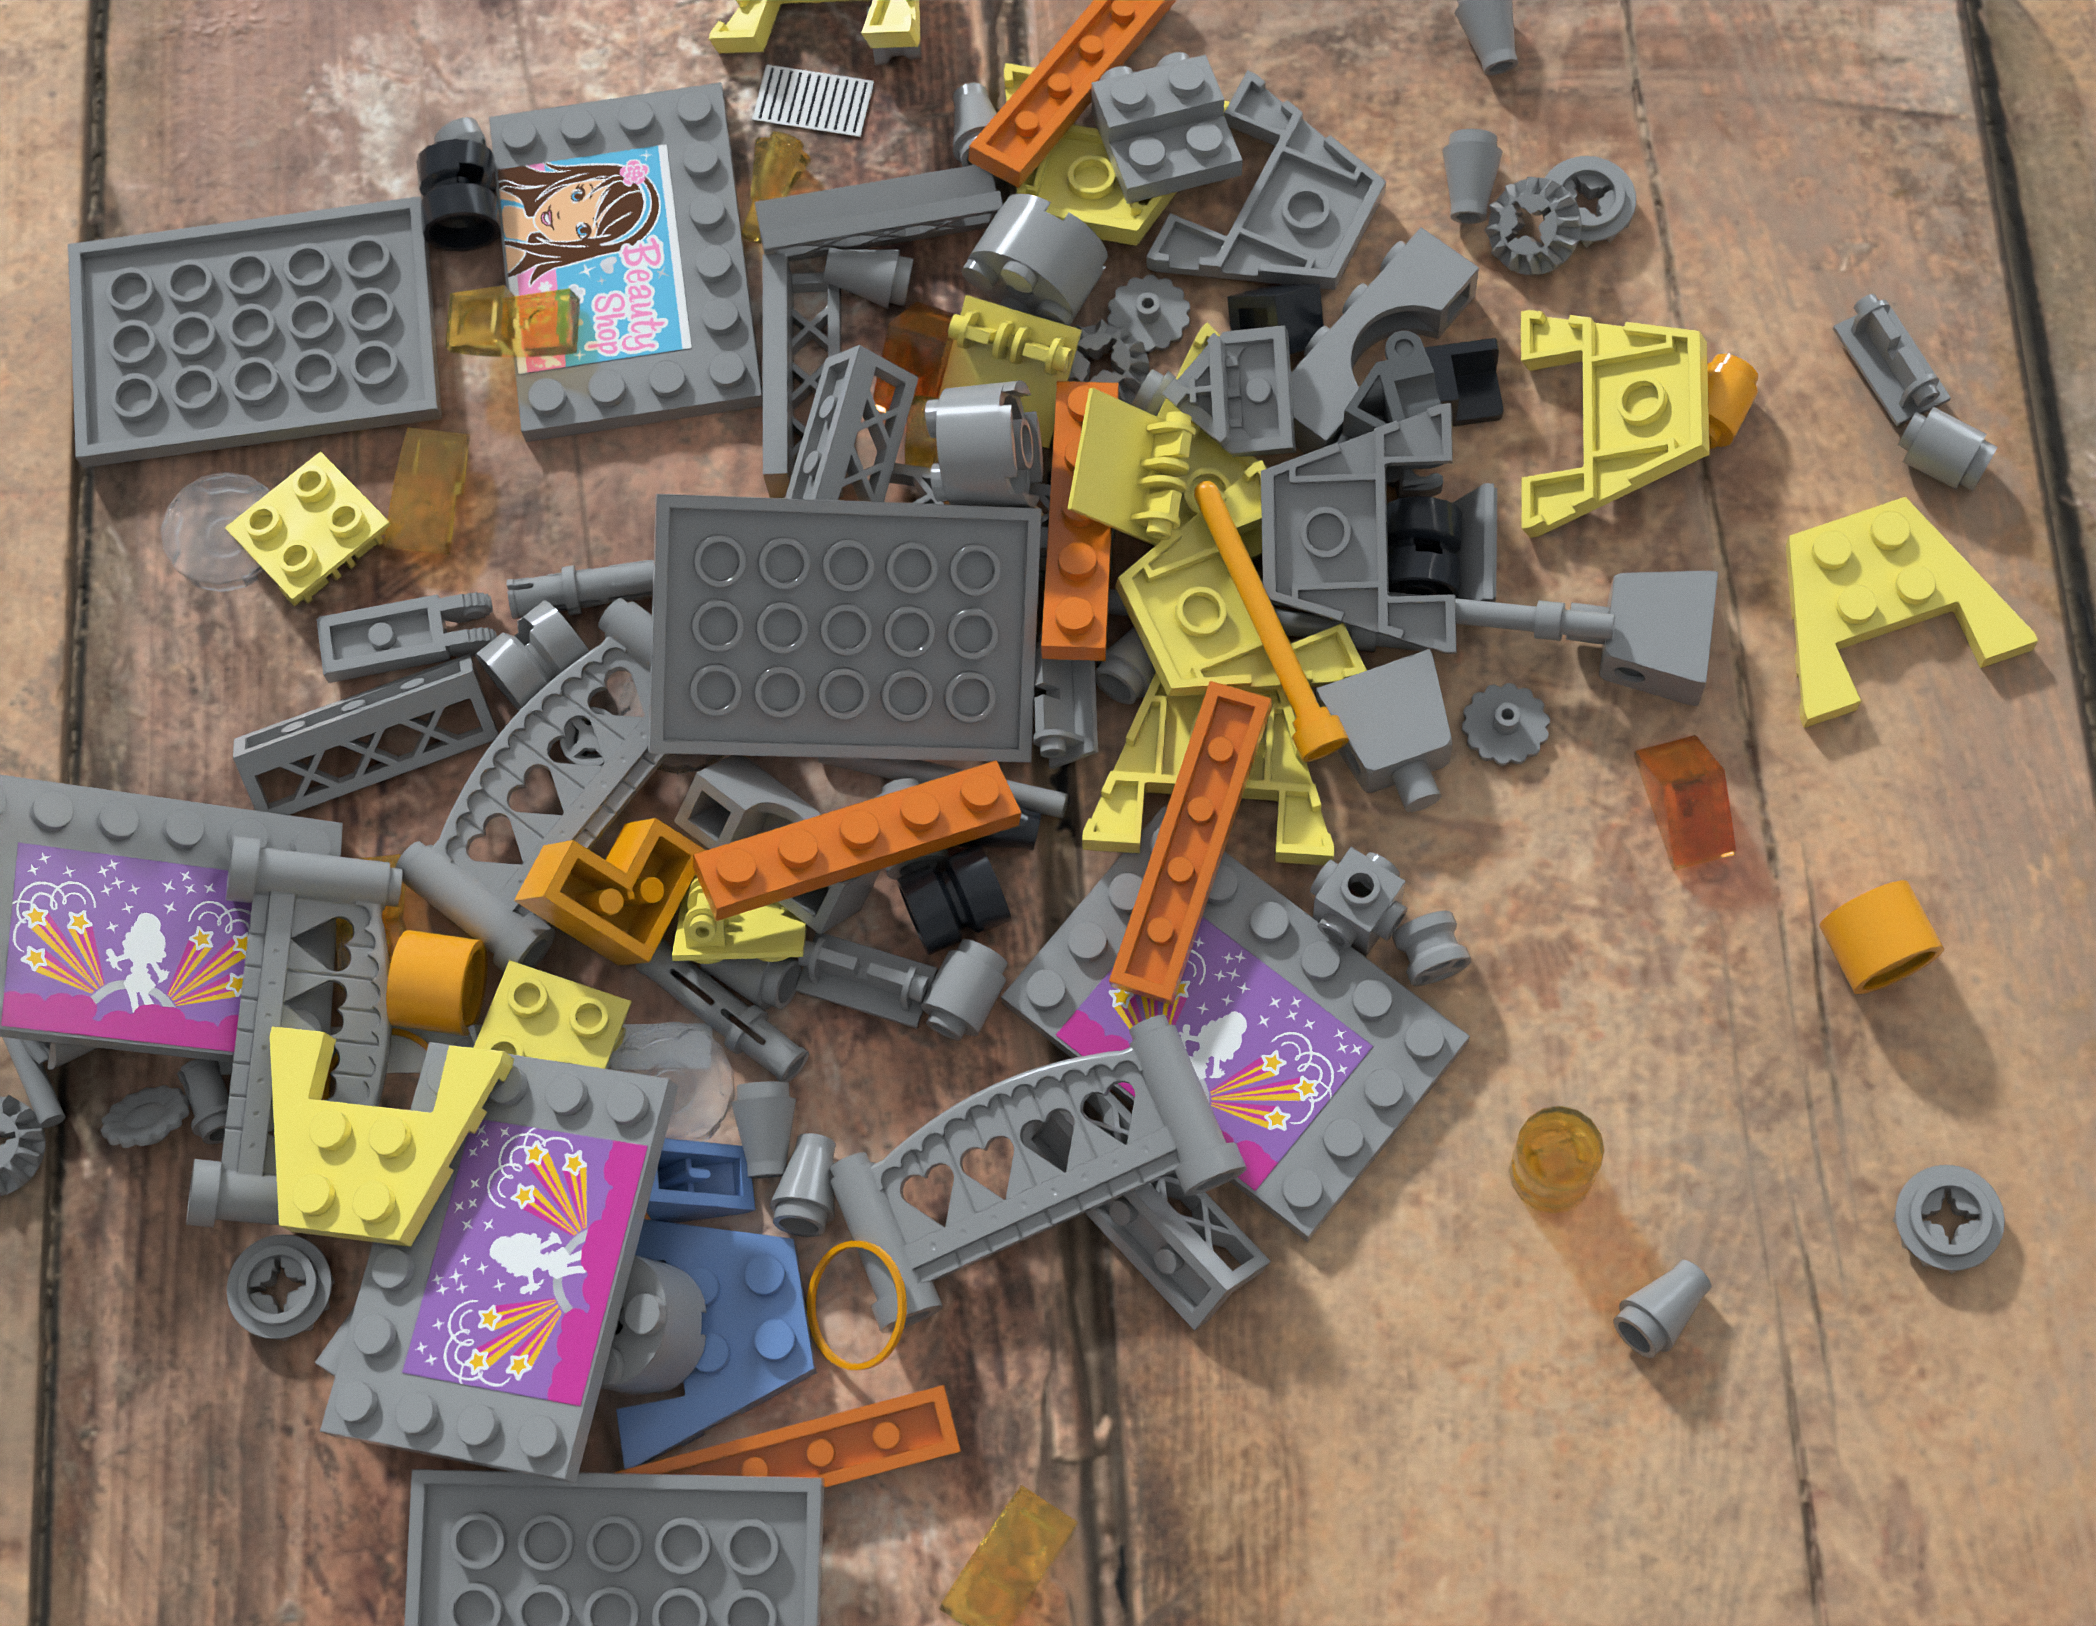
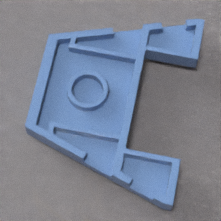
M644 1219L635 1255L673 1265L686 1272L695 1281L705 1299L707 1313L701 1312V1334L706 1335V1341L699 1362L691 1374L683 1381L685 1388L684 1396L616 1409L624 1469L651 1463L652 1460L679 1445L683 1447L704 1436L705 1431L738 1413L744 1414L817 1373L797 1245L794 1239Z

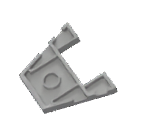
M1247 70L1224 112V117L1228 127L1275 145L1272 154L1227 236L1170 213L1146 256L1147 268L1155 272L1282 285L1320 284L1322 289L1335 290L1385 195L1386 181L1331 135L1325 138L1303 120L1302 111L1288 100L1284 103L1266 89V82Z
M1451 403L1436 405L1428 408L1423 413L1399 422L1397 420L1375 428L1372 432L1339 444L1334 443L1261 471L1263 586L1270 601L1445 654H1457L1456 596L1390 597L1388 583L1386 468L1388 466L1453 464Z

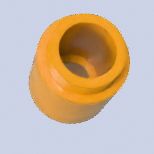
M1718 354L1713 358L1712 362L1707 363L1709 449L1725 447L1733 442L1758 394L1756 386L1758 373L1755 368L1745 360L1730 354Z

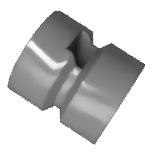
M546 600L517 621L518 633L513 636L503 632L475 654L479 663L495 685L518 711L552 679L589 652L587 646L571 625Z

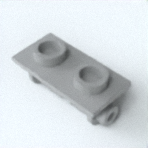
M1875 294L1867 295L1854 305L1857 315L1833 326L1834 332L1896 426L1911 420L1916 412L1923 414L1933 407L1936 408L1950 401V395L1887 300H1878Z
M1042 632L1037 634L1034 686L1046 690L1047 695L1043 694L1034 698L1036 733L1033 738L1034 744L1040 747L1041 756L1049 758V768L1055 769L1098 752L1095 661L1042 659Z
M816 932L813 942L805 941L804 955L798 959V964L803 966L795 991L917 1029L923 1014L920 1005L937 974L938 968L825 933L819 934Z

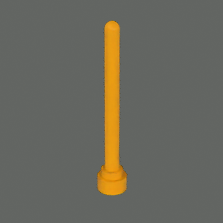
M1202 481L1194 489V498L1297 719L1292 723L1296 731L1292 735V740L1303 762L1314 761L1330 755L1345 746L1349 741L1338 715H1331L1327 707L1319 706L1217 486L1211 481Z

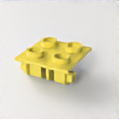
M966 295L961 314H954L949 325L948 338L954 340L938 399L946 388L1022 380L1026 383L1031 393V396L1020 397L1024 412L1036 411L1042 446L1049 448L1054 433L1057 381H1068L1082 330Z
M1090 388L1067 509L1154 546L1163 539H1170L1172 530L1180 526L1178 514L1182 493L1186 491L1187 484L1177 477L1189 473L1190 465L1180 459L1189 457L1191 439L1195 438L1196 429L1190 426L1192 417L1183 412L1172 411L1168 412L1166 420H1163L1095 388Z
M320 451L227 525L225 529L276 582L281 593L295 607L302 600L307 604L313 600L312 596L329 583L326 578L328 575H331L336 581L342 576L337 568L343 563L350 569L356 566L352 559L353 555L359 559L376 544L382 545L385 542L382 536L390 530L389 526L391 524Z
M695 874L693 882L688 887L681 901L672 961H694L700 964H713L724 959L758 958L765 962H777L788 957H803L807 924L778 902L716 921Z
M509 960L473 1048L498 1050L512 1055L606 1069L612 1052L618 1053L622 1046L626 1033V1028L623 1027L632 1001Z

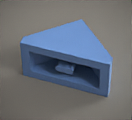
M665 1138L646 1210L651 1220L680 1223L746 1214L755 1210L753 1180L748 1178L747 1162L742 1146Z

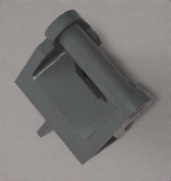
M1398 331L1388 338L1385 346L1386 360L1375 363L1344 410L1343 433L1337 441L1338 444L1372 432L1375 428L1397 420L1399 422L1423 413L1428 408L1441 404L1436 388L1434 370L1418 335L1410 331ZM1444 464L1388 466L1386 468V484L1395 488L1398 499L1438 495L1443 489L1444 479L1442 475L1433 473L1422 477L1415 474L1412 469H1431Z

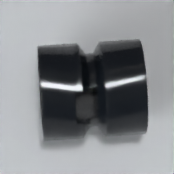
M464 139L439 141L422 150L417 158L419 191L423 197L420 207L425 240L439 249L463 252L480 249L498 239L501 232L499 202L495 194L497 180L492 150L482 143Z
M1422 496L1399 498L1387 503L1389 592L1417 595H1455L1458 599L1460 560L1455 553L1460 550L1462 512L1457 505L1447 500Z
M980 844L947 858L945 871L939 872L930 865H927L896 878L907 911L927 955L961 942L963 928L967 926L980 933L1012 920L1000 884Z

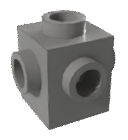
M1350 847L1339 864L1330 859L1321 869L1311 886L1310 892L1316 896L1313 918L1319 922L1317 925L1318 929L1334 943L1345 948L1351 946L1366 957L1380 937L1386 941L1391 938L1406 915L1408 908L1402 905L1406 881L1399 877V870L1384 857L1372 852L1365 856ZM1352 889L1356 893L1363 896V898L1352 895L1350 893V890Z

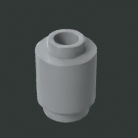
M1935 407L1932 408L1927 417L1916 412L1898 443V446L1908 450L1903 463L1954 489L1960 484L1971 491L1975 489L1998 448L1984 440L1987 435L1986 433Z
M967 939L962 940L957 950H950L920 1005L922 1010L929 1015L926 1024L937 1033L956 1041H960L964 1034L978 1036L1006 982V978L1002 974L1008 964L1007 961L997 952L980 943Z

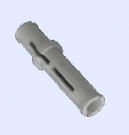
M654 560L576 570L575 566L572 565L562 567V573L533 578L508 579L507 593L512 618L518 619L525 616L544 600L554 606L558 612L568 610L569 615L582 614V608L609 604L619 598L626 602L653 598Z
M663 938L649 963L636 964V970L643 975H647L685 1008L692 1011L724 1036V1044L735 1054L744 1052L776 1076L778 1081L789 1083L804 1067L809 1052L803 1047H799L769 1023L766 1011L757 1005L747 1006L691 961H672L673 948ZM680 977H685L715 1001L714 1004L709 1005L679 981ZM735 1016L766 1040V1043L764 1045L759 1044L732 1023L730 1017Z

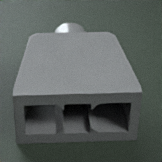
M1638 572L1614 575L1607 607L1571 602L1570 610L1615 614L1613 639L1566 635V640L1602 644L1599 676L1604 680L1687 705L1698 706L1707 680L1718 572Z
M1430 649L1316 688V700L1319 706L1327 707L1331 715H1338L1349 741L1338 752L1366 793H1373L1395 785L1407 812L1425 809L1440 800L1441 794L1431 772L1449 764L1452 751V737L1434 658Z

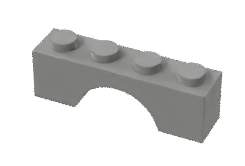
M1422 227L1406 244L1399 241L1389 250L1381 263V273L1369 286L1362 283L1354 289L1343 306V315L1331 329L1323 326L1313 335L1304 351L1305 358L1291 371L1295 444L1298 449L1307 454L1337 443L1343 433L1344 410L1359 389L1352 370L1360 356L1373 344L1390 337L1398 331H1410L1415 334L1438 339L1475 297L1479 273L1478 266Z

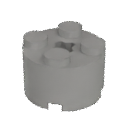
M1029 194L1011 195L999 209L961 270L962 275L970 284L983 290L999 305L1070 326L1102 276L1103 270L1106 267L1103 264L1108 258L1107 250L1093 230L1070 212L1062 221L1046 212L1051 204L1050 201Z
M1018 380L946 388L942 391L939 399L927 401L925 409L926 426L930 437L936 438L939 463H935L931 467V487L937 502L949 501L950 505L1035 507L1038 504L1040 496L1029 494L1030 483L1042 482V441L1036 411L1024 412L1020 397L1031 396L1029 388L1024 381Z
M637 1255L634 1256L601 1388L633 1395H644L654 1392L662 1393L678 1386L694 1370L702 1356L706 1341V1335L701 1334V1312H707L701 1290L686 1272L673 1265Z

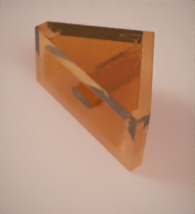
M917 301L888 324L882 357L919 377L907 420L926 426V403L928 400L938 399L954 340L948 338V329L954 313ZM877 377L873 399L878 411L886 412L890 409L895 387Z
M1697 735L1636 750L1634 758L1673 871L1735 855L1736 845L1725 770Z

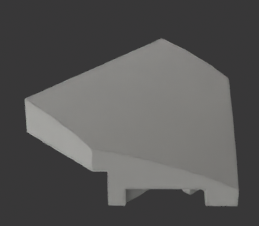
M1285 325L1226 331L1219 337L1213 333L1207 340L1208 345L1178 380L1174 378L1162 392L1166 399L1181 412L1190 415L1192 422L1233 457L1296 453L1289 336Z

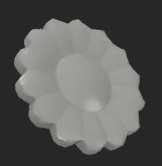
M1147 275L1143 279L1132 278L1127 286H1120L1116 289V298L1108 303V310L1110 311L1107 317L1108 325L1118 328L1126 325L1130 333L1139 342L1143 341L1146 354L1151 353L1155 349L1166 351L1171 343L1182 339V331L1190 325V318L1187 316L1190 312V304L1184 299V291L1180 287H1173L1172 281L1168 278L1158 280L1154 275Z
M1506 683L1502 687L1492 684L1487 686L1485 692L1475 693L1472 696V704L1467 705L1463 712L1465 721L1462 723V732L1468 737V747L1478 751L1482 760H1494L1500 766H1505L1510 762L1522 764L1527 757L1538 755L1540 745L1548 740L1549 735L1546 728L1550 724L1549 715L1543 712L1545 706L1543 701L1533 698L1531 690L1527 688L1518 689L1512 683Z
M167 1085L156 1088L146 1087L137 1093L126 1095L122 1101L112 1105L110 1112L102 1118L103 1127L100 1131L103 1137L107 1138L110 1145L121 1144L122 1148H130L134 1145L156 1144L168 1136L171 1130H175L182 1125L181 1120L190 1113L188 1108L190 1103L180 1088H169Z

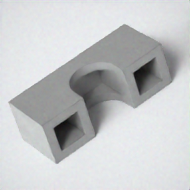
M731 755L696 773L674 823L708 849H712L822 814L745 755ZM881 869L785 899L778 903L817 933L822 934L861 910Z

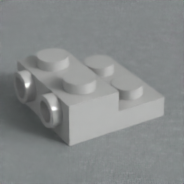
M1175 52L1163 57L1157 64V67L1133 72L1129 67L1118 66L1106 71L1100 78V81L1091 83L1092 116L1127 204L1242 176V158L1224 117V97L1206 55L1190 58L1186 53Z

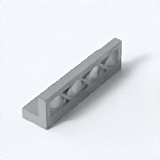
M976 165L755 202L763 253H787L789 262L828 255L829 247L841 250H861L988 228L999 209L1003 206L1000 191L996 192L993 174Z
M787 253L763 254V477L769 498L786 497L802 442L801 440L794 446V432L803 438L806 428L794 417V410L811 393L816 394L824 366L822 364L809 376L794 363V355L811 339L828 352V358L842 352L841 288L823 283L824 272L791 274ZM827 291L828 305L812 321L809 322L794 309V293ZM794 324L801 329L795 337ZM827 324H828V337L825 336V335L820 331V330L823 329ZM794 378L802 384L795 391ZM843 487L839 497H843Z
M861 345L826 358L785 498L839 500L842 487L852 483L859 501L884 502L919 377ZM874 376L895 387L890 409L882 414H879L870 392ZM868 428L877 454L874 465L863 469L854 444L858 431Z
M467 654L234 738L233 760L255 811L290 815L494 741L499 732L481 689L479 674L472 656ZM468 698L471 699L481 727L459 735L436 726L446 706ZM431 712L427 722L416 718ZM399 723L422 732L414 750L401 756H396L377 748L384 730ZM372 734L368 743L357 740L358 738ZM431 736L441 740L426 746ZM339 745L362 754L354 773L340 778L317 769L325 750ZM312 755L308 765L297 761ZM371 758L381 762L367 768ZM282 767L303 776L295 794L269 803L257 775ZM311 780L321 783V785L307 789Z
M1110 1091L1107 1096L1102 1094L1089 1096L1086 1100L1103 1117V1122L1090 1119L1083 1112L1085 1118L1126 1145L1132 1114ZM1067 1110L1056 1111L1050 1116L1047 1124L1040 1121L1032 1122L1027 1125L1023 1132V1142L1026 1147L1063 1172L1067 1170L1074 1129L1073 1115ZM1175 1172L1085 1212L1194 1331L1210 1321L1231 1293L1260 1275L1271 1262L1206 1192L1186 1196ZM1167 1196L1181 1200L1192 1212V1218L1179 1214L1168 1203ZM1212 1244L1226 1248L1241 1266L1232 1271L1213 1251Z

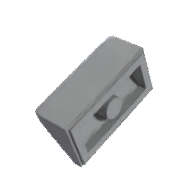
M1484 483L1453 502L1462 512L1460 550L1455 553L1460 560L1458 599L1495 602L1497 488H1494V483Z

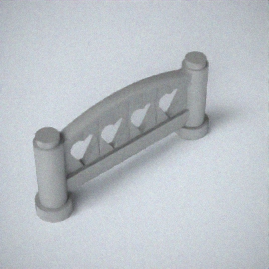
M619 598L612 602L599 620L598 627L605 633V640L601 645L586 653L552 679L521 708L500 732L464 785L442 829L440 838L434 846H426L422 842L417 841L404 851L396 864V868L402 869V882L471 937L482 940L485 947L494 954L493 964L503 972H505L509 960L535 968L546 955L555 938V930L541 920L536 914L514 901L543 845L574 840L591 850L669 755L649 753L652 615L633 601L627 603L622 598ZM626 671L632 675L644 716L596 714L590 709V701L597 692L607 690V680L612 673ZM578 718L586 719L592 724L604 765L557 763L551 760L550 749L556 741L561 738H567L566 729L569 723ZM542 767L551 771L564 813L563 815L516 812L510 808L509 800L514 791L526 787L528 774L532 770ZM499 816L506 817L511 822L523 863L508 864L474 861L469 856V847L475 839L486 836V826L491 819Z
M233 836L225 900L252 903L224 1141L221 1161L194 1159L186 1225L213 1228L215 1220L279 1225L275 1138L269 1134V1132L274 1130L270 1032L272 1026L318 1031L284 1003L327 982H336L344 988L346 1001L337 1009L342 1016L343 1027L337 1034L330 1035L336 1039L334 1050L339 1057L338 1067L330 1073L335 1081L336 1090L332 1097L323 1101L379 1107L387 1074L392 1025L389 1022L386 1008L390 960L382 912L385 906L398 907L402 885V869L390 868L389 862L260 847V839ZM333 919H344L353 928V938L344 946L350 954V964L342 971L329 970L292 939Z
M1166 1015L1154 1016L1133 1026L1129 1030L1133 1041L1130 1043V1047L1122 1051L1097 1053L1044 1065L1007 1078L971 1095L925 1124L880 1162H870L867 1153L861 1152L845 1157L830 1166L833 1175L830 1184L853 1241H867L881 1247L893 1259L901 1273L907 1297V1314L904 1328L929 1318L943 1308L933 1283L942 1277L1174 1172L1184 1194L1191 1196L1221 1186L1247 1170L1237 1144L1234 1142L1226 1143L1175 1025H1169ZM1121 1082L1130 1084L1135 1091L1126 1145L1088 1121L1083 1114V1105L1089 1096L1094 1094L1107 1096L1110 1089L1115 1084ZM1059 1110L1069 1111L1074 1118V1129L1066 1172H1063L1027 1148L1023 1142V1132L1027 1125L1036 1121L1047 1124L1050 1116ZM1001 1137L1008 1138L1014 1146L1005 1200L968 1176L963 1169V1159L969 1151L973 1149L987 1151L991 1142ZM938 1165L949 1166L954 1174L945 1227L909 1204L903 1195L904 1185L910 1178L922 1176L927 1179L930 1171ZM856 1247L877 1298V1301L872 1304L871 1308L881 1333L893 1332L897 1319L898 1302L896 1287L891 1273L877 1255L867 1249Z

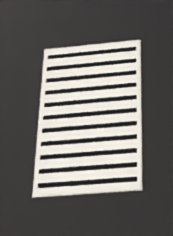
M766 64L752 120L860 137L874 81Z

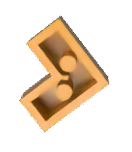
M657 818L625 823L606 860L574 840L543 845L514 901L618 966L649 963L696 874L693 869V854L706 850Z

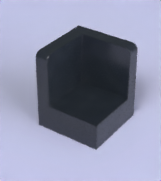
M1320 284L1271 285L1227 296L1231 331L1285 325L1288 330L1290 354L1304 351L1313 335L1324 326Z
M1496 338L1424 347L1434 370L1441 404L1451 403L1452 427L1502 419L1504 409L1496 372L1499 357V346Z

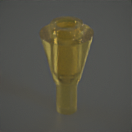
M771 132L769 138H756L750 197L752 204L741 232L744 239L762 244L755 202L787 197L810 164L811 157L803 151L804 144L799 139L782 132Z

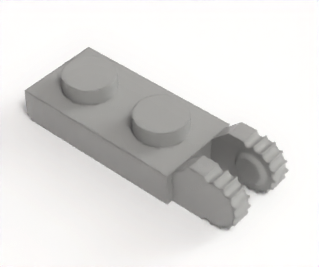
M475 592L440 598L436 594L321 616L316 620L323 675L328 683L448 661L451 660L450 656L461 657L471 654L473 657L497 637L496 631L488 627H480L447 633L445 621L463 623L473 619L485 618V616L493 612L491 596L483 592Z

